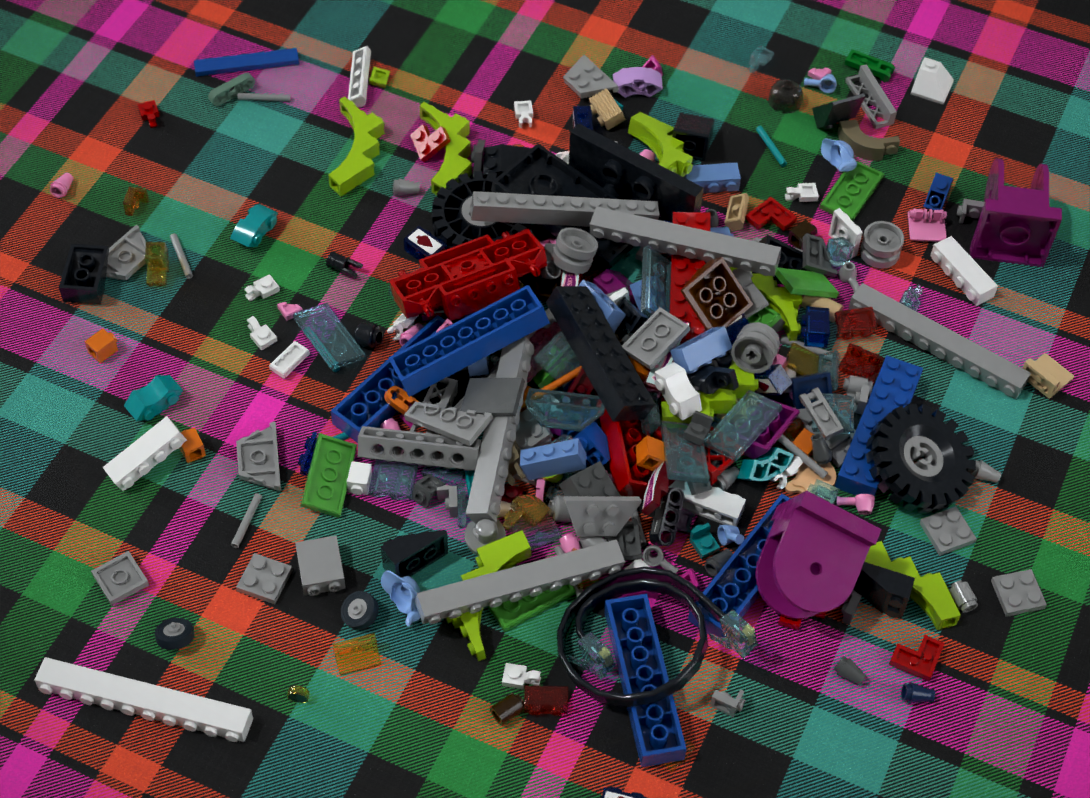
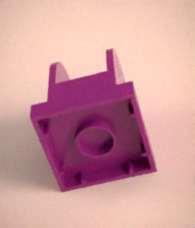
M995 158L987 180L984 196L985 203L970 245V256L975 259L1044 267L1062 221V208L1049 207L1048 165H1038L1030 189L1004 186L1003 159Z
M808 491L778 505L771 519L774 523L756 566V583L761 597L776 613L792 619H804L820 612L837 608L852 593L871 546L876 545L882 529Z

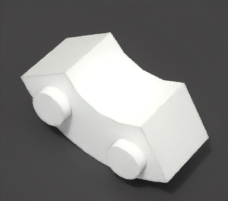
M673 362L654 372L656 377L655 386L661 391L673 415H677L680 419L684 420L692 416L695 411H702L700 394L691 385L684 368Z

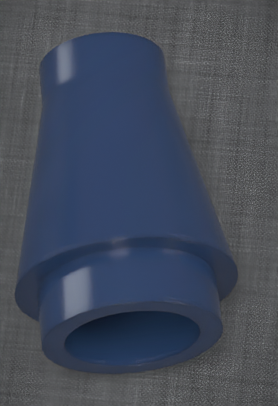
M912 682L904 683L901 689V698L908 704L934 702L935 690Z

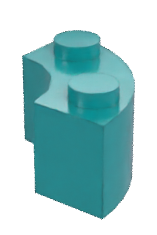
M261 204L251 207L245 219L238 221L230 239L247 247H258L262 237L276 225L278 212Z
M156 375L145 387L133 390L124 407L136 421H148L166 410L169 406L177 403L183 389L171 375Z
M771 447L767 453L759 456L757 459H743L737 478L747 481L770 480L786 470L794 454L778 447Z

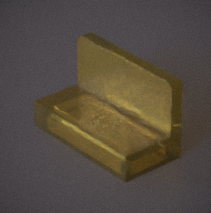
M375 633L333 644L334 655L341 676L381 665Z

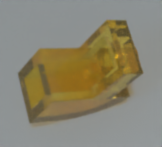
M146 242L147 286H166L167 272H169V255L166 243Z
M521 495L512 501L510 505L512 509L503 517L505 519L503 526L509 531L523 518L535 528L548 514L550 508L535 496Z

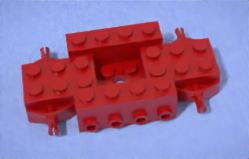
M524 229L514 235H510L508 231L502 233L503 239H498L495 242L487 234L420 259L419 269L410 274H407L405 270H402V272L400 270L398 272L399 277L389 280L394 301L407 319L416 317L424 312L428 317L430 315L433 316V310L443 306L445 314L452 321L470 313H475L519 290V277L530 272L535 277L539 276L541 273L540 269L547 266L545 248L529 229Z

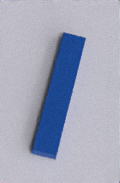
M297 48L194 60L196 77L299 64Z

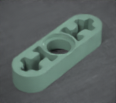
M243 73L211 90L208 99L213 105L219 106L235 98L238 93L250 90L255 84V79L249 73Z

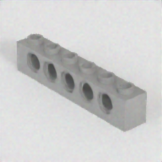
M362 426L358 435V457L380 459L387 462L397 461L406 464L415 463L425 466H441L447 469L458 468L466 471L476 469L481 446V439H476L469 446L444 435Z

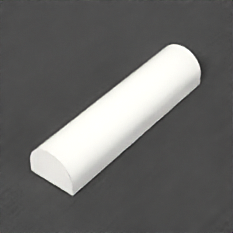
M368 46L353 51L348 100L353 101L358 108L366 104L371 50Z

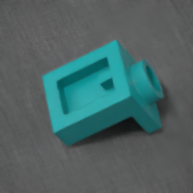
M709 523L695 526L690 534L689 541L702 560L720 552V546L710 533L711 526Z

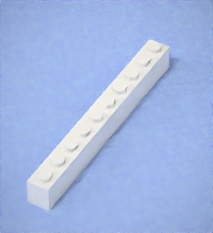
M47 657L44 658L34 679L39 691L44 694H58L67 700L74 698L87 705H92V703L100 705L106 710L116 709L126 715H140L149 721L156 719L169 726L179 725L183 726L186 730L202 731L212 737L222 736L231 742H245L253 721L252 711L248 708Z

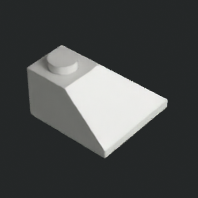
M924 57L911 95L944 105L954 79L941 62Z

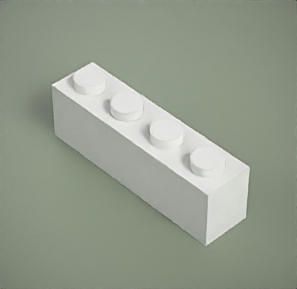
M952 236L933 245L930 255L932 260L943 269L944 273L955 282V285L966 294L970 301L978 306L994 298L998 285Z
M166 416L107 463L103 469L115 485L124 491L133 486L134 482L143 475L148 474L154 466L164 461L170 453L179 449L187 439Z
M676 473V481L668 488L676 487L684 492L682 509L724 525L737 526L744 511L746 499L737 494L725 492L718 487H712L709 491L691 495L686 478L680 479L678 475L681 473ZM672 493L670 494L671 501L673 499Z

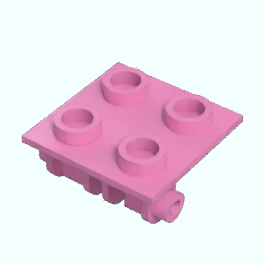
M913 208V210L907 212L910 240L940 242L947 238L945 228L947 212L943 211V209L934 210V212L930 209L927 212V209L923 211V209Z

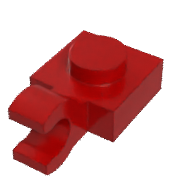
M155 100L137 104L142 121L148 120L150 128L157 127L156 117L160 116Z

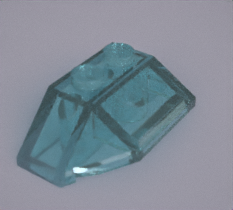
M529 388L525 400L526 407L541 427L581 432L605 412L599 396Z

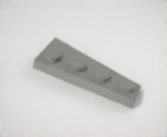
M416 401L404 414L406 421L469 446L474 443L493 419L492 413L485 412L483 415L477 414L474 410H467V412L457 411L455 407L444 409L440 408L439 405Z

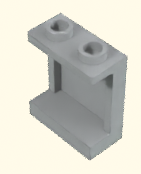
M337 535L295 542L305 596H315L328 591L337 592L345 588Z

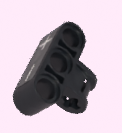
M668 488V493L661 499L660 506L655 509L649 533V539L653 545H671L675 540L677 532L691 534L690 526L695 513L682 509L684 492L680 488ZM671 493H672V495H673L672 501H671V499H670V494H671Z

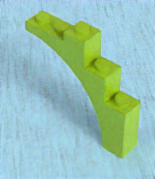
M345 96L339 99L340 112L352 126L355 138L346 159L339 167L328 174L330 187L340 196H343L374 176V162L372 159L380 154V144L377 139L385 134V124L381 117H377L373 112L367 115Z
M423 102L419 106L420 118L430 124L435 131L440 126L444 127L451 140L445 146L444 162L431 180V192L437 195L440 188H446V183L451 179L459 183V175L465 173L469 177L472 175V162L466 159L471 154V141L466 138L470 134V121L458 114L450 117L434 106Z
M642 112L632 116L628 133L649 146L657 156L659 165L682 177L691 172L693 156L684 153V142L672 137L674 127Z
M729 267V268L731 269V271H734L735 269H737V268H734V267ZM760 273L753 274L751 280L768 301V307L778 312L784 320L783 329L789 341H797L798 335L801 334V325L797 323L799 305H802V295L790 294L785 287H777V281L773 280V276H765Z
M733 360L729 369H735L739 387L735 391L719 388L712 394L699 393L702 411L700 412L713 417V421L714 414H732V407L736 405V399L754 398L755 390H758V379L754 378V373L742 370ZM666 401L661 402L662 429H687L692 416L682 420L670 412Z
M523 530L477 548L478 557H475L478 569L461 575V579L464 581L512 568L532 556L531 547ZM483 608L476 613H470V611L462 613L461 616L454 619L447 617L448 623L452 622L455 629L460 628L464 638L468 637L470 643L467 646L471 656L476 655L478 661L486 659L480 633Z
M882 541L870 547L864 562L915 578L910 598L930 617L937 630L957 625L961 614L940 572L935 574L928 573L920 577L911 557H900L891 562Z

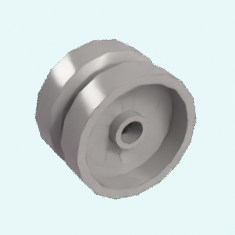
M877 221L869 224L864 230L860 246V255L864 262L880 269L895 265L899 260L904 243L902 230L897 225L886 221Z
M564 228L557 236L556 244L551 253V259L556 266L564 271L583 274L588 272L591 267L593 257L598 249V242L591 234L584 230Z
M755 322L745 325L732 345L731 355L733 361L746 372L762 373L768 370L779 351V336L767 324Z

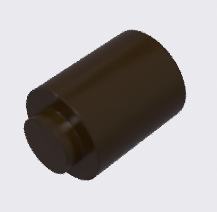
M510 693L491 706L490 712L497 723L503 726L524 711L523 706L525 703L520 695Z

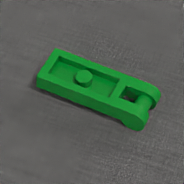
M851 49L844 64L858 70L860 66L867 65L872 74L879 77L883 82H888L895 70V66L892 63Z

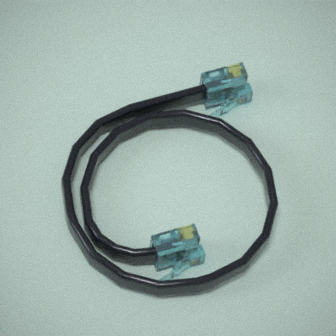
M650 567L621 570L593 583L566 608L557 629L558 657L571 681L580 690L598 702L622 707L656 703L681 690L700 669L708 647L704 615L692 597L721 624L725 638H720L710 633L712 640L724 645L725 648L734 650L743 659L758 645L754 628L733 609L725 614L691 582L672 571ZM647 591L669 595L688 606L698 621L700 635L693 659L676 678L651 691L624 695L599 690L582 679L574 671L566 657L565 638L576 616V634L579 639L577 643L584 659H577L569 655L570 661L583 667L585 670L591 671L600 680L616 667L611 651L592 632H589L587 635L584 634V624L588 615L597 606L605 603V600L613 599L619 595Z

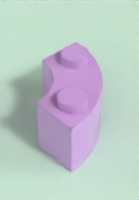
M622 68L613 74V81L618 85V93L625 98L636 94L645 95L650 98L663 89L661 73L652 68Z

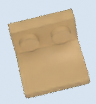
M1046 353L1036 361L1029 358L1023 365V369L1031 373L1028 382L1049 399L1074 378L1072 373Z

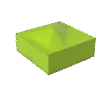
M373 67L369 84L386 88L390 71Z

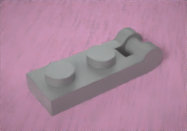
M818 387L812 389L808 394L799 395L802 405L807 409L825 440L844 432L843 426Z

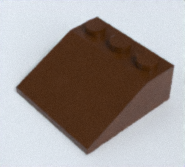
M723 257L707 262L680 290L706 331L713 327H728L753 305Z

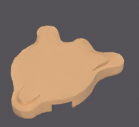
M830 462L823 465L818 464L828 472L822 479L805 463H802L795 478L786 484L785 491L789 494H801L808 491L833 504L834 498L831 491L835 485L836 471Z

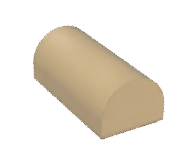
M747 193L730 196L724 222L730 230L738 231L743 228L749 203Z
M804 296L801 307L833 323L844 307L829 298Z

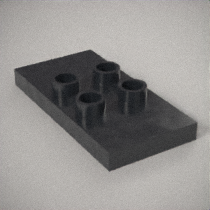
M579 123L571 130L569 165L618 199L658 201V220L673 223V212L701 211L703 187Z
M538 143L493 181L491 191L495 193L618 199ZM538 224L555 237L564 228H578L590 234V227ZM593 236L598 242V249L592 263L604 271L606 269L610 270L634 246Z

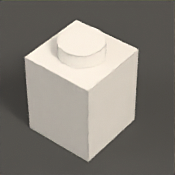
M351 462L347 478L349 493L368 495L373 475L372 464Z

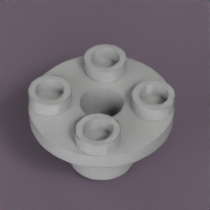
M482 519L477 523L470 521L465 529L466 545L475 555H477V548L506 537L504 526L499 520L495 522L489 519Z

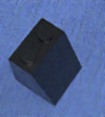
M680 113L674 126L672 137L684 142V153L693 156L694 160L705 162L715 119Z

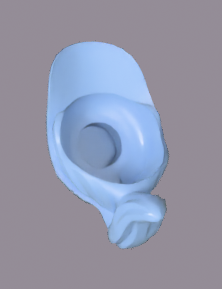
M823 139L821 154L839 172L851 171L857 167L854 151L848 143L842 140Z
M386 570L382 574L381 585L390 595V599L396 604L398 610L408 614L405 623L409 627L412 622L421 618L415 602L417 593L421 592L420 588L412 577H399L393 572Z

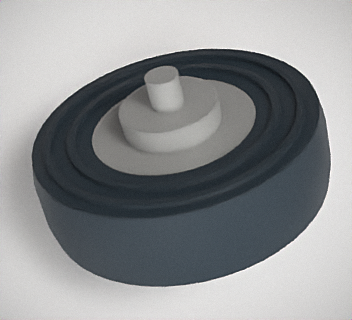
M364 591L350 594L344 600L341 607V617L344 623L356 630H363L371 626L379 612L376 599Z
M184 618L165 620L155 629L156 642L161 648L167 650L183 648L193 641L194 627L189 620Z

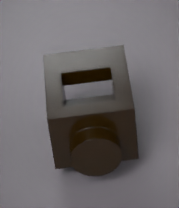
M804 220L790 230L788 242L794 248L803 250V236L806 233L811 235L817 234V228L807 220Z

